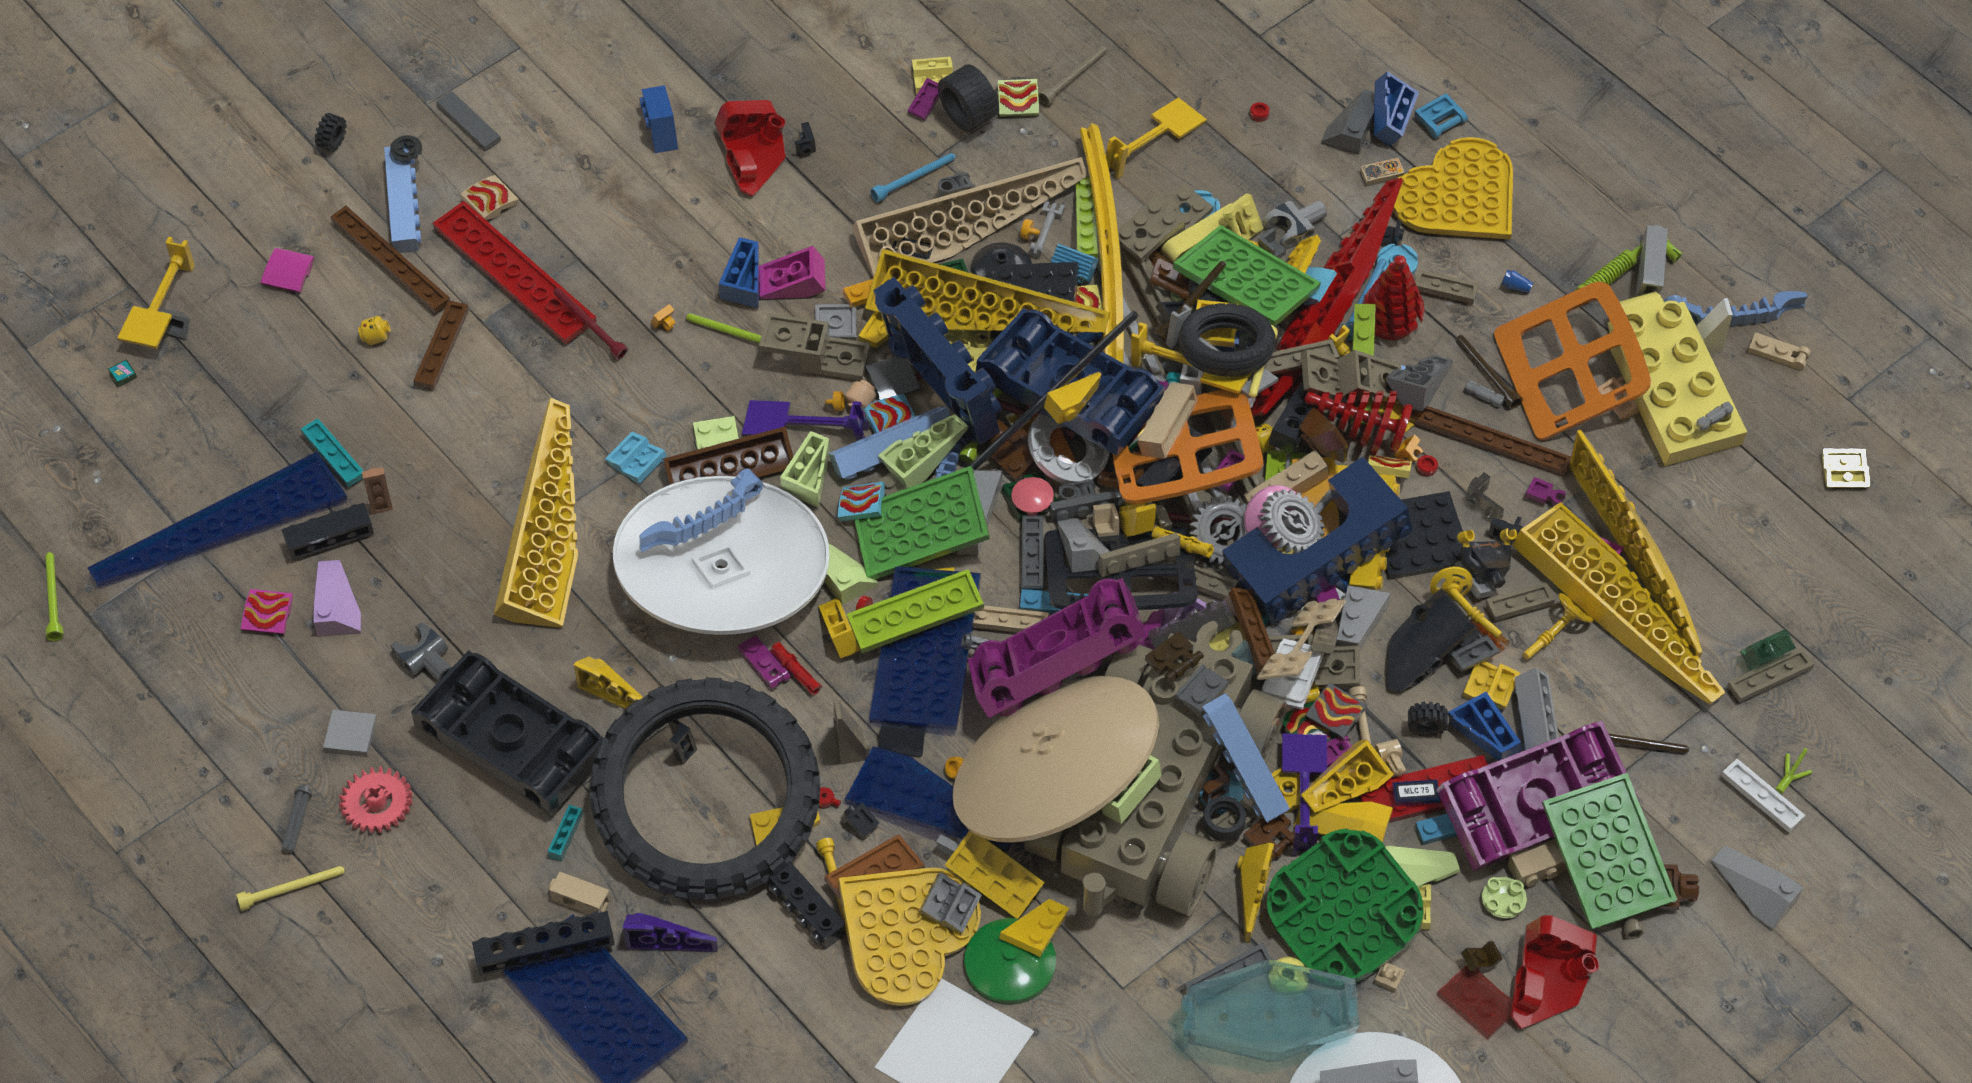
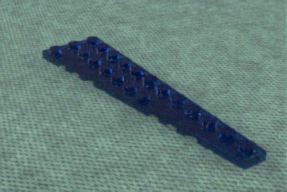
M315 452L87 568L97 586L101 587L348 500L319 453Z

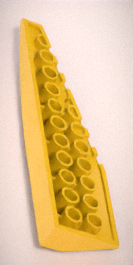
M885 249L881 250L865 306L866 309L879 312L875 304L873 290L895 277L904 289L911 285L915 286L926 304L922 308L923 312L927 316L936 312L942 318L948 330L1003 331L1017 314L1025 308L1026 310H1037L1044 313L1055 326L1066 332L1105 333L1111 312Z
M550 398L530 462L493 615L515 623L561 628L564 623L575 573L578 549H576L577 532H575L574 473H572L571 468L573 456H571L570 450L572 446V438H570L569 432L571 429L570 405Z

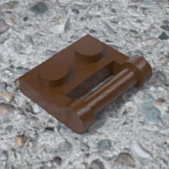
M1158 258L1154 264L1148 284L1151 286L1156 285L1174 293L1184 301H1186L1189 295L1188 284L1190 278L1174 270L1173 264Z

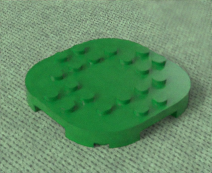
M1346 828L1321 837L1322 840L1289 865H1284L1280 868L1269 885L1267 896L1268 913L1279 935L1313 976L1335 985L1353 984L1370 976L1415 940L1421 930L1424 919V907L1420 890L1386 849L1385 844L1371 833Z

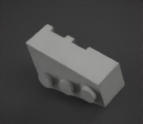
M1348 586L1336 647L1359 646L1361 651L1370 633L1379 623L1383 613L1388 609L1391 593Z

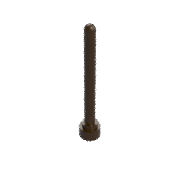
M1220 261L1176 313H1182V308L1185 304L1190 308L1224 270L1226 267L1224 261ZM1170 320L1162 326L1159 325L1154 331L1164 342L1167 339Z
M1459 335L1457 337L1458 343L1504 395V403L1510 409L1518 407L1523 401L1521 395L1517 391L1510 390L1463 335Z
M1608 733L1612 742L1617 744L1683 754L1689 752V747L1683 744Z

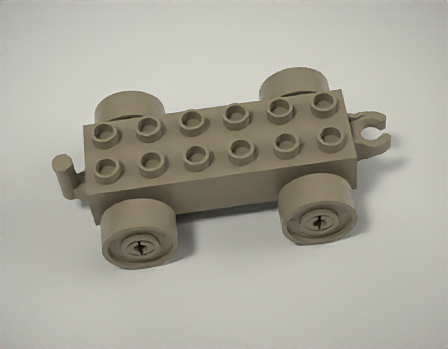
M1210 621L1203 625L1197 633L1196 643L1188 641L1194 645L1193 651L1190 654H1194L1199 650L1203 653L1204 658L1199 661L1196 667H1190L1181 678L1174 679L1170 683L1165 679V675L1168 673L1167 670L1159 675L1145 661V655L1153 649L1139 644L1136 649L1129 653L1118 654L1117 651L1115 652L1105 676L1123 678L1140 685L1147 691L1156 705L1159 716V729L1150 755L1159 760L1162 776L1122 824L1104 815L1101 808L1071 827L1045 837L1027 840L1024 845L1025 850L1055 863L1061 862V873L1083 881V908L1088 915H1099L1103 911L1104 906L1117 895L1145 906L1158 879L1161 880L1156 895L1157 904L1187 916H1191L1199 904L1216 861L1218 844L1186 831L1180 837L1179 835L1223 748V744L1218 745L1213 736V733L1216 731L1213 726L1209 728L1203 715L1200 716L1185 706L1181 700L1175 699V694L1202 664L1208 670H1213L1228 680L1229 685L1221 695L1226 693L1232 700L1265 763H1267L1276 744L1287 709V702L1256 689L1250 693L1253 665L1239 660L1243 644L1240 631H1232L1227 649L1216 651L1210 647L1209 641L1217 636L1218 624L1215 621ZM1179 660L1175 665L1181 664L1183 660Z

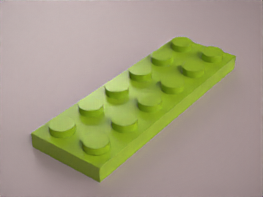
M967 569L847 614V618L860 650L864 653L984 608V603L971 573Z

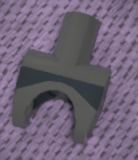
M419 623L415 626L417 633L421 637L418 644L404 646L394 642L390 645L391 650L400 664L411 675L414 676L425 668L439 682L452 668L441 657L448 650V646L433 629L424 623Z

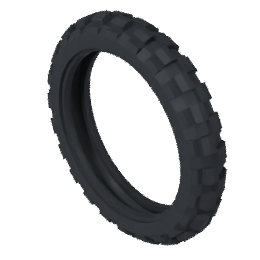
M705 677V679L692 680V678L679 680L675 684L665 687L662 685L648 692V695L640 700H635L624 709L625 712L618 719H615L606 731V735L597 749L591 771L590 802L593 818L598 833L611 856L617 860L628 874L646 884L647 887L659 893L664 892L673 895L675 898L685 900L703 899L704 901H713L730 896L736 897L749 893L750 890L768 883L770 880L769 876L771 874L776 875L787 866L788 862H792L797 857L801 848L805 846L812 832L820 801V775L817 758L806 732L802 730L797 719L787 708H783L776 702V699L765 692H759L751 688L750 685L738 681H724L722 678ZM703 714L733 718L758 731L778 754L787 781V793L782 813L766 838L756 847L736 858L707 864L681 861L655 849L639 834L633 825L624 801V784L627 770L641 744L656 730L672 721Z

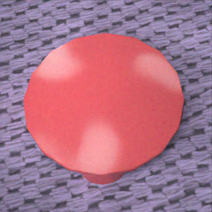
M1030 477L1019 481L1013 487L1011 498L1018 509L1026 512L1029 516H1036L1038 512L1047 509L1050 503L1054 501L1053 488L1047 481L1041 478Z

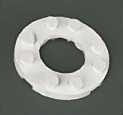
M1040 413L1032 422L1028 434L1029 450L1038 467L1050 478L1064 484L1087 479L1093 480L1106 466L1109 451L1082 436L1086 444L1084 459L1078 463L1063 462L1059 457H1056L1049 442L1052 431L1065 426Z

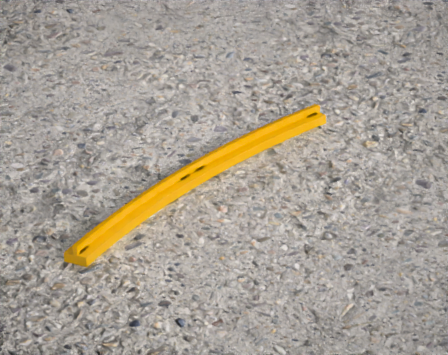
M1091 123L1088 129L1081 127L1079 132L1085 150L1096 211L1103 310L1111 312L1106 332L1103 333L1104 338L1123 320L1122 273L1116 211L1106 154L1099 127ZM1124 331L1103 350L1104 353L1122 363L1124 360Z

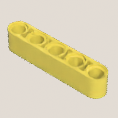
M1232 203L1169 239L1163 245L1161 252L1174 263L1218 226L1222 225L1231 230L1228 220L1224 218L1223 210ZM1235 215V219H1236L1237 224H1238V227H1239V229H1240L1239 222H1238L1237 217H1236V215Z

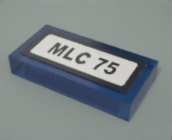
M1437 779L1393 782L1392 790L1395 806L1439 803L1440 796L1436 790L1438 788Z

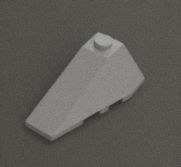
M1724 846L1711 861L1723 879L1730 883L1737 892L1736 895L1740 901L1743 900L1747 905L1750 914L1770 930L1777 926L1799 900L1803 887L1785 874L1730 847Z
M1416 1059L1388 1060L1320 1071V1083H1418Z

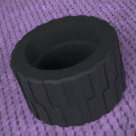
M970 64L964 65L939 80L937 87L939 99L948 116L960 129L971 132L997 116L999 104L996 93L987 77L975 66Z

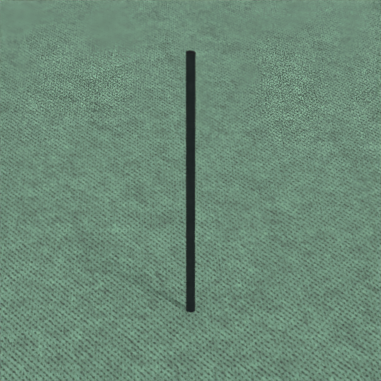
M1133 310L969 466H972L973 470H977L1044 407L1048 392L1067 385L1139 317L1138 313Z

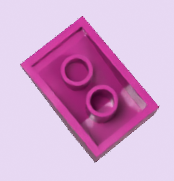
M814 246L759 266L761 299L802 298L826 291L825 259Z

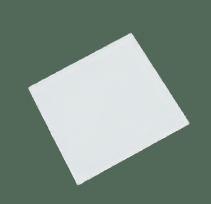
M941 978L936 989L921 1001L874 1068L900 1083H999L1034 1031Z

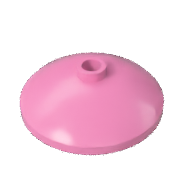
M1272 485L1257 492L1251 498L1245 510L1244 524L1247 533L1258 527L1271 543L1274 535L1266 536L1270 528L1263 529L1262 526L1267 521L1260 520L1266 514L1260 513L1261 509L1264 508L1262 504L1275 491L1280 492L1284 489L1288 492L1292 489L1283 485ZM1286 508V510H1287L1288 512H1291V511L1294 510V509ZM1280 541L1271 544L1274 548H1278Z

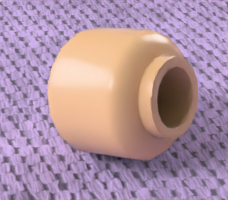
M864 380L853 382L845 395V399L848 402L847 406L851 409L853 402H861L864 409L870 403H873L876 398L874 386Z

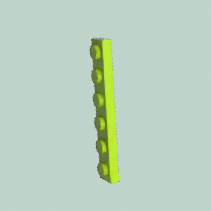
M1086 177L1076 183L1077 251L1098 258V228L1090 177Z
M1355 304L1353 350L1374 356L1375 304ZM1369 396L1365 408L1366 411H1370L1373 401L1371 396ZM1360 400L1354 403L1353 406L1358 407Z

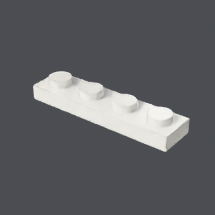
M1736 759L1722 772L1721 776L1787 832L1790 833L1804 820L1805 814L1740 760Z

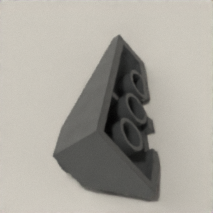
M1364 89L1329 124L1321 144L1359 154L1374 119L1375 92Z

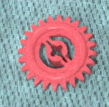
M381 766L378 773H375L373 767H370L369 775L362 769V778L353 774L355 783L347 780V785L350 789L342 787V792L345 796L339 795L341 801L339 808L342 810L341 815L346 817V823H352L354 829L360 827L361 832L369 829V833H373L377 829L381 833L383 828L391 830L392 824L398 826V819L405 820L404 814L410 812L409 806L413 804L412 799H410L413 793L410 790V784L406 783L404 776L399 780L400 775L398 771L392 776L391 768H388V771L384 774ZM364 795L366 803L360 806L361 798ZM392 796V803L386 811L378 814L369 813L370 811L375 813L383 811L386 808L387 799Z

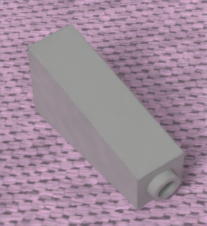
M1647 225L1643 235L1635 297L1652 292L1660 294L1663 288L1667 228H1662L1659 225Z

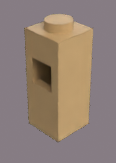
M559 872L556 879L553 878L549 885L552 901L589 915L596 911H606L611 901L608 889L563 872Z

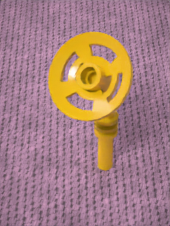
M1448 567L1436 573L1430 582L1432 595L1440 589L1437 587L1438 582L1445 578L1446 581L1442 584L1441 588L1467 613L1468 618L1471 617L1472 621L1475 620V624L1479 623L1498 639L1502 632L1484 617V613L1480 614L1481 611L1477 610V607H1472L1463 597L1470 591L1473 585L1470 572L1461 567ZM1457 574V575H1461V576H1463V577H1465V578L1462 579L1461 577L1452 576V575ZM1467 585L1466 589L1460 594L1463 586Z
M1559 593L1558 598L1566 609L1563 612L1564 616L1549 630H1545L1538 636L1537 641L1524 651L1522 656L1528 660L1542 647H1547L1571 620L1574 621L1577 618L1581 621L1592 623L1594 621L1593 618L1568 596Z

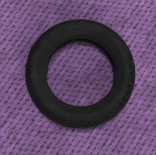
M1231 303L1211 304L1195 310L1182 323L1178 338L1182 355L1193 367L1202 372L1223 377L1243 376L1259 370L1272 357L1276 343L1273 327L1261 313L1252 308ZM1233 328L1246 332L1256 342L1245 350L1223 352L1205 346L1198 337L1212 329Z

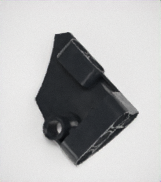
M1442 588L1422 605L1415 606L1412 609L1411 615L1391 636L1388 655V690L1403 692L1408 686H1417L1441 665L1442 658L1455 646L1460 644L1465 647L1481 634L1478 628ZM1427 612V617L1420 621L1421 613Z

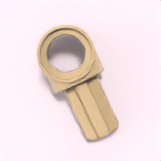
M1398 739L1375 744L1376 752L1385 764L1390 767L1392 773L1397 775V777H1401L1406 772V769L1401 761L1402 748Z

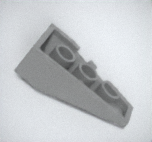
M1078 518L1062 521L1056 520L1071 571L1099 570V555L1110 551Z

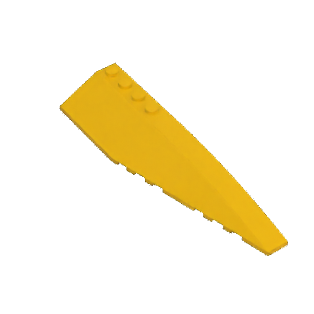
M1578 430L1569 464L1571 472L1618 545L1624 547L1623 552L1654 601L1659 604L1678 629L1677 634L1679 637L1685 639L1689 644L1688 649L1694 656L1697 655L1701 659L1703 651L1693 621L1663 555L1636 513L1634 504L1631 501L1629 502L1623 487L1616 482L1612 470L1608 469L1605 465L1603 456L1597 453L1584 433Z
M1561 502L1519 531L1512 546L1622 644L1672 681L1710 705L1725 694V691L1710 671H1705L1701 666L1702 661L1697 655L1694 656L1688 649L1689 644L1687 641L1679 637L1677 634L1678 629L1659 604L1654 603L1650 599L1651 594L1646 588L1643 589L1637 580L1639 578L1637 575L1628 570L1626 567L1627 562Z

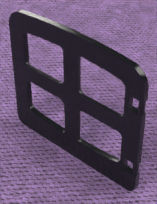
M1172 527V529L1168 530L1191 537L1189 534L1190 530L1185 527ZM1119 528V535L1098 537L1095 529H1088L1104 546H1109L1111 551L1153 540L1150 531L1127 537L1123 530ZM1050 530L1045 534L1049 601L1055 608L1062 610L1086 597L1083 593L1080 596L1067 594L1065 580L1069 578H1111L1114 580L1123 578L1131 592L1130 579L1133 577L1176 576L1179 584L1178 592L1133 596L1137 609L1153 610L1188 607L1197 601L1198 592L1193 554L1187 553L1182 548H1180V555L1175 556L1176 563L1148 564L1102 577L1099 570L1072 572L1070 566L1064 565L1063 551L1065 549L1059 530ZM1183 583H1191V586H1184Z

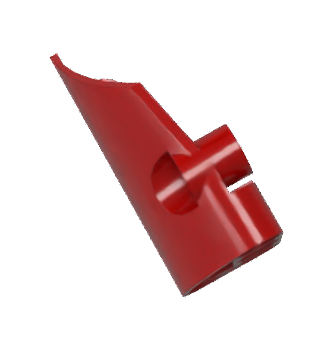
M770 100L728 101L720 107L714 122L727 151L726 159L740 192L751 197L762 188L786 157L782 133L786 122L783 117L777 114Z
M1543 915L1526 925L1522 966L1518 969L1515 977L1511 1018L1519 1029L1538 1023L1579 1004L1590 975L1599 969V961L1595 957L1596 934L1551 915Z

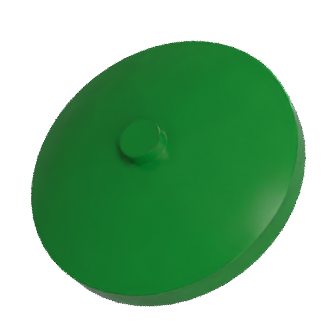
M1015 918L999 919L984 925L971 937L965 950V972L970 984L980 995L1000 1004H1020L1036 998L1050 985L1056 969V953L1052 941H1050L1041 957L999 939L1001 931L1019 920Z

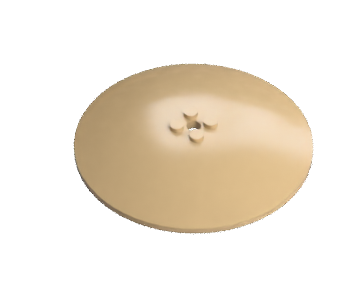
M1112 676L1072 680L1062 683L1060 688L1053 693L1044 696L1038 693L1023 701V705L1018 711L1008 716H1002L990 726L966 755L957 773L953 788V803L956 814L970 832L984 839L997 842H1021L1045 837L1088 818L1119 795L1137 776L1148 760L1154 748L1159 729V716L1154 701L1140 685L1130 680Z

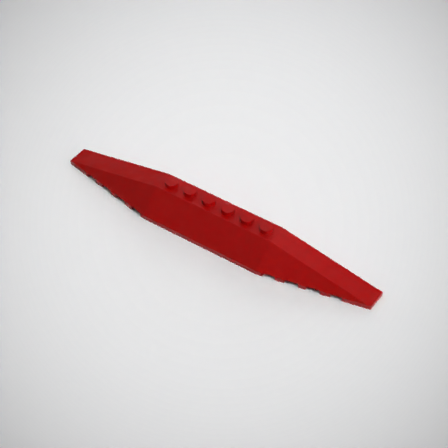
M1402 178L1387 181L1374 197L1372 207H1367L1362 213L1364 215L1362 221L1352 226L1354 230L1349 238H1343L1340 242L1342 247L1337 253L1333 252L1323 268L1334 270L1337 273L1319 303L1306 306L1303 303L1301 304L1277 345L1279 351L1329 339L1331 334H1335L1336 328L1343 321V316L1351 307L1353 299L1360 292V287L1368 278L1369 272L1374 265L1403 183ZM1302 369L1276 374L1278 382L1261 391V394L1255 397V402L1251 408L1252 417L1266 414L1303 374Z

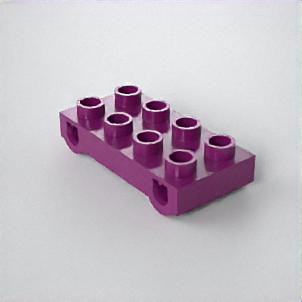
M1123 578L1119 580H1100L1092 586L1089 595L1001 642L989 640L977 646L973 657L968 659L976 698L988 718L998 713L1001 716L1011 715L1022 707L1024 699L1036 693L1042 696L1053 693L1062 685V679L1076 672L1080 675L1089 674L1101 665L1102 658L1116 651L1118 654H1126L1139 646L1141 643L1140 638L1146 636L1134 597ZM995 665V668L988 670L991 666Z
M1603 721L1580 727L1566 735L1482 768L1465 772L1443 782L1436 790L1473 871L1509 858L1514 853L1555 839L1542 805L1543 801L1627 772Z

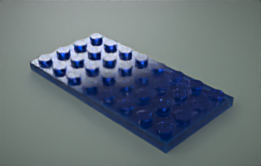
M895 566L890 598L961 571ZM970 572L979 592L981 573ZM976 611L881 647L869 716L870 723L882 724L887 722L957 730L970 649L965 650L961 646V640L964 634L973 633Z
M572 914L565 920H568L569 918L574 917L575 915ZM566 934L561 938H568L570 935ZM541 940L538 943H546L548 940ZM605 948L501 971L601 1083H636L688 1043V1038Z

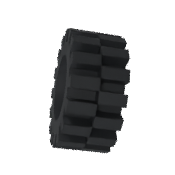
M326 113L325 117L322 116V121H319V127L316 128V146L335 152L338 149V145L341 146V140L345 138L343 137L346 134L345 128H347L345 118L332 113Z
M1424 701L1421 702V705L1415 703L1414 706H1410V709H1408L1409 731H1413L1415 735L1419 733V736L1422 737L1424 734L1427 737H1431V734L1434 736H1438V733L1443 734L1448 728L1447 708L1445 709L1444 705L1440 706V703L1433 704L1431 701H1429V704H1426Z

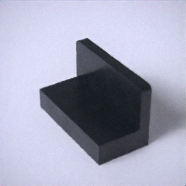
M675 720L669 723L673 735L669 741L676 760L684 765L698 749L691 729L680 721Z
M883 721L880 731L879 751L922 756L927 725Z

